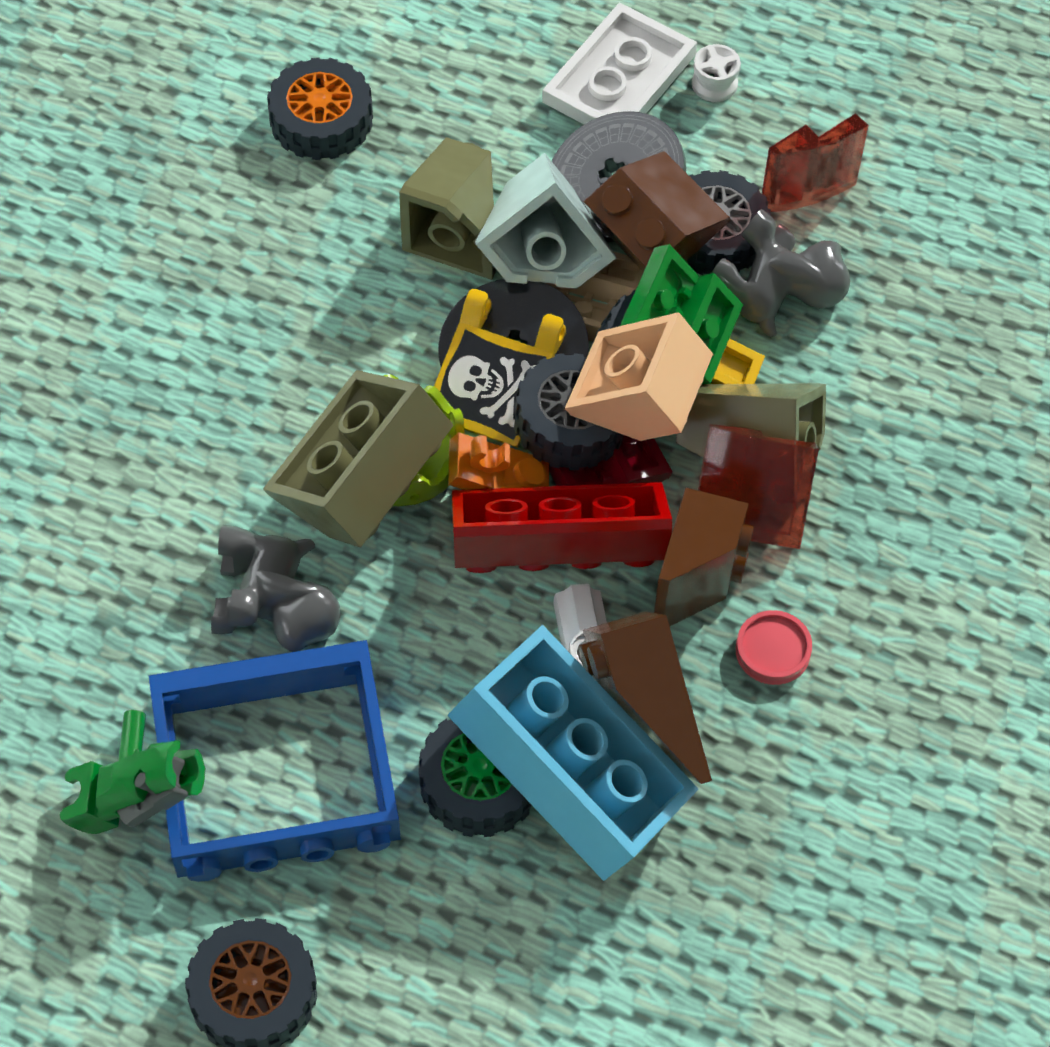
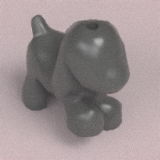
M763 209L758 211L742 234V237L752 246L756 253L747 281L740 276L735 265L724 258L711 272V274L715 273L742 302L741 316L750 322L759 324L762 331L769 337L777 335L775 317L785 296H795L810 307L824 309L842 301L849 291L851 282L849 271L841 255V246L837 242L823 240L808 247L800 254L792 252L796 243L794 235L782 224L776 227L775 220Z
M222 525L218 540V555H222L221 575L232 577L243 573L245 575L239 589H233L230 597L216 598L214 614L211 617V633L231 634L238 627H249L256 623L257 618L266 619L273 623V629L280 645L290 652L300 651L333 635L340 622V605L337 598L328 587L294 579L301 558L315 548L314 541L311 539L292 541L289 538L276 535L262 536L237 526Z

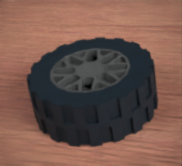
M555 354L553 358H544L538 361L535 367H530L525 372L524 380H520L517 388L513 420H515L516 436L519 435L521 439L520 444L525 450L528 449L538 461H545L551 467L558 469L565 467L569 468V470H579L582 467L592 468L598 466L600 461H607L611 458L614 450L619 449L623 442V434L571 416L565 410L587 357H584V354Z

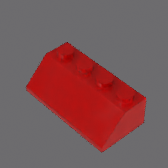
M662 482L452 490L455 568H466L467 571L473 573H488L500 566H518L526 571H540L548 568L551 564H571L579 569H593L601 566L603 562H623L632 567H645L652 565L655 560H664L672 535V516Z

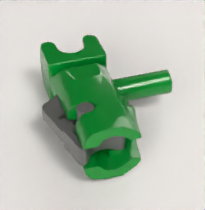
M127 710L123 715L118 761L105 766L90 761L73 767L66 772L65 781L71 784L79 781L81 790L77 800L62 809L60 819L68 826L89 834H99L119 827L120 818L124 824L134 828L161 810H168L180 801L197 796L202 792L206 768L201 753L196 748L179 750V740L153 743L149 745L147 750L142 751L146 714L139 710Z

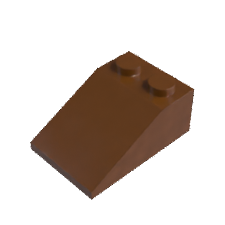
M642 612L584 629L583 634L586 643L578 646L584 669L591 676H595L603 689L688 778L700 784L711 782V774L667 616Z

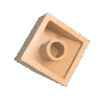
M679 312L598 331L565 410L571 416L639 441L682 433L713 353Z

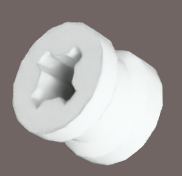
M713 44L701 48L696 53L693 65L692 88L697 96L706 101L722 102L731 98L736 93L738 87L737 77L740 72L741 62L735 50L725 45Z

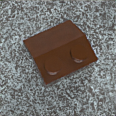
M665 151L620 167L583 201L593 220L643 272L655 247L670 244L687 261L731 221L730 217Z
M685 487L659 575L654 613L667 616L669 627L726 599L731 581L741 584L754 526L745 524L749 503Z

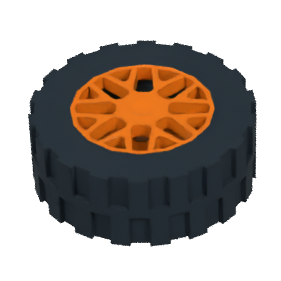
M320 57L311 58V60L304 62L301 60L295 62L292 67L283 69L280 72V76L277 79L274 78L271 83V91H268L267 102L272 134L276 140L281 142V147L287 151L294 152L296 156L301 158L304 156L310 157L312 160L339 158L341 154H349L354 151L358 144L362 145L366 140V134L372 129L373 107L370 85L365 82V76L360 71L354 70L353 66L348 63L344 64L338 62V59L329 58V60L320 59Z

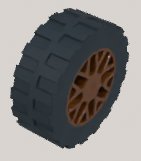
M255 918V921H244V919L233 921L232 925L225 928L223 926L217 928L209 939H203L198 945V952L194 958L191 957L188 964L189 977L185 978V989L195 1023L201 1032L204 1031L209 1041L216 1046L220 1044L224 1047H281L283 1043L288 1040L292 1042L300 1035L299 1030L304 1024L307 1025L312 1017L313 1005L316 1006L317 981L309 950L305 951L303 941L296 934L292 935L285 926L277 922L274 925L267 923L266 919Z

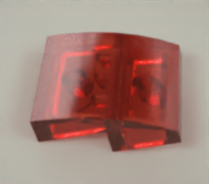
M855 113L821 136H818L805 124L769 147L762 195H765L768 200V209H771V212H779L813 205L856 185L869 125Z
M709 424L698 491L749 503L745 524L754 526L751 541L800 549L819 448L813 442L763 436L761 430Z

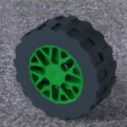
M446 718L438 724V728L434 733H429L425 739V748L421 749L419 756V785L423 802L428 804L429 813L435 820L438 818L443 822L445 828L452 832L453 830L463 832L464 836L473 837V835L491 837L494 836V833L503 830L505 833L513 829L514 824L521 820L523 822L529 815L532 805L451 719L447 720Z

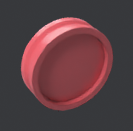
M777 610L759 612L748 618L741 626L736 642V657L744 672L756 681L770 685L786 684L801 676L809 664L812 653V638L807 627L795 616Z

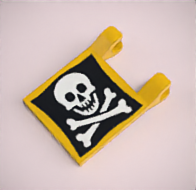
M471 289L466 296L460 322L434 387L442 393L454 409L460 408L464 419V430L518 448L521 439L519 435L516 436L515 420H513L519 382L524 380L525 372L530 367H535L538 361L555 356L564 339L566 326L561 317L546 314L542 319L534 347L483 330L481 327L490 313L492 303L488 299L486 292Z

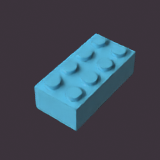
M544 625L540 626L480 681L447 715L603 881L632 860L699 790Z

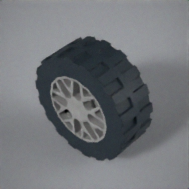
M710 170L701 171V174L689 175L730 217L731 221L686 261L687 264L700 275L711 274L723 258L734 264L738 273L744 268H750L756 253L752 246L742 237V234L759 210L763 209L771 216V209H768L766 196L760 193V188L755 183L751 184L746 180V177L739 174L737 176L729 174V171L719 170V172H710Z

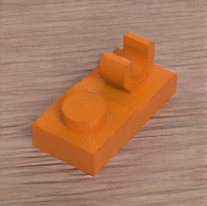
M458 432L449 440L448 485L462 490L549 486V463L545 461L540 462L532 454L511 448L510 444L504 443L500 446L487 442L486 436L472 437Z

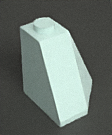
M545 153L505 184L475 241L477 247L506 282L527 284V281L556 284L557 287L577 289L616 259L615 254L573 187Z

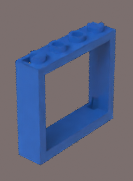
M367 640L148 675L157 743L176 740L173 714L357 684L379 810L376 813L190 844L185 801L182 800L166 810L171 858L177 878L187 876L191 881H209L219 877L222 872L221 870L244 867L245 870L250 872H262L276 867L279 860L301 857V860L305 862H320L331 858L335 853L334 851L357 847L360 852L371 853L386 849L390 846V841L401 840L398 810Z

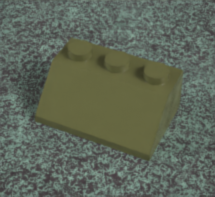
M356 370L268 481L263 490L271 498L329 538L361 548L365 541L378 530L381 520L397 499L407 492L413 478L426 461L438 451L442 440L454 425L420 384Z

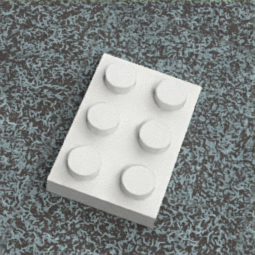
M619 2L542 90V103L582 124L615 112L634 111L646 114L695 57L697 42Z

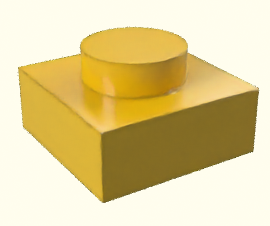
M729 338L711 384H755L765 356Z

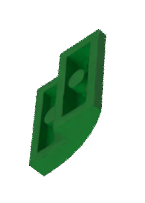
M668 244L654 248L620 326L679 312L713 353L702 385L711 384L743 304L715 273L699 276L676 250Z

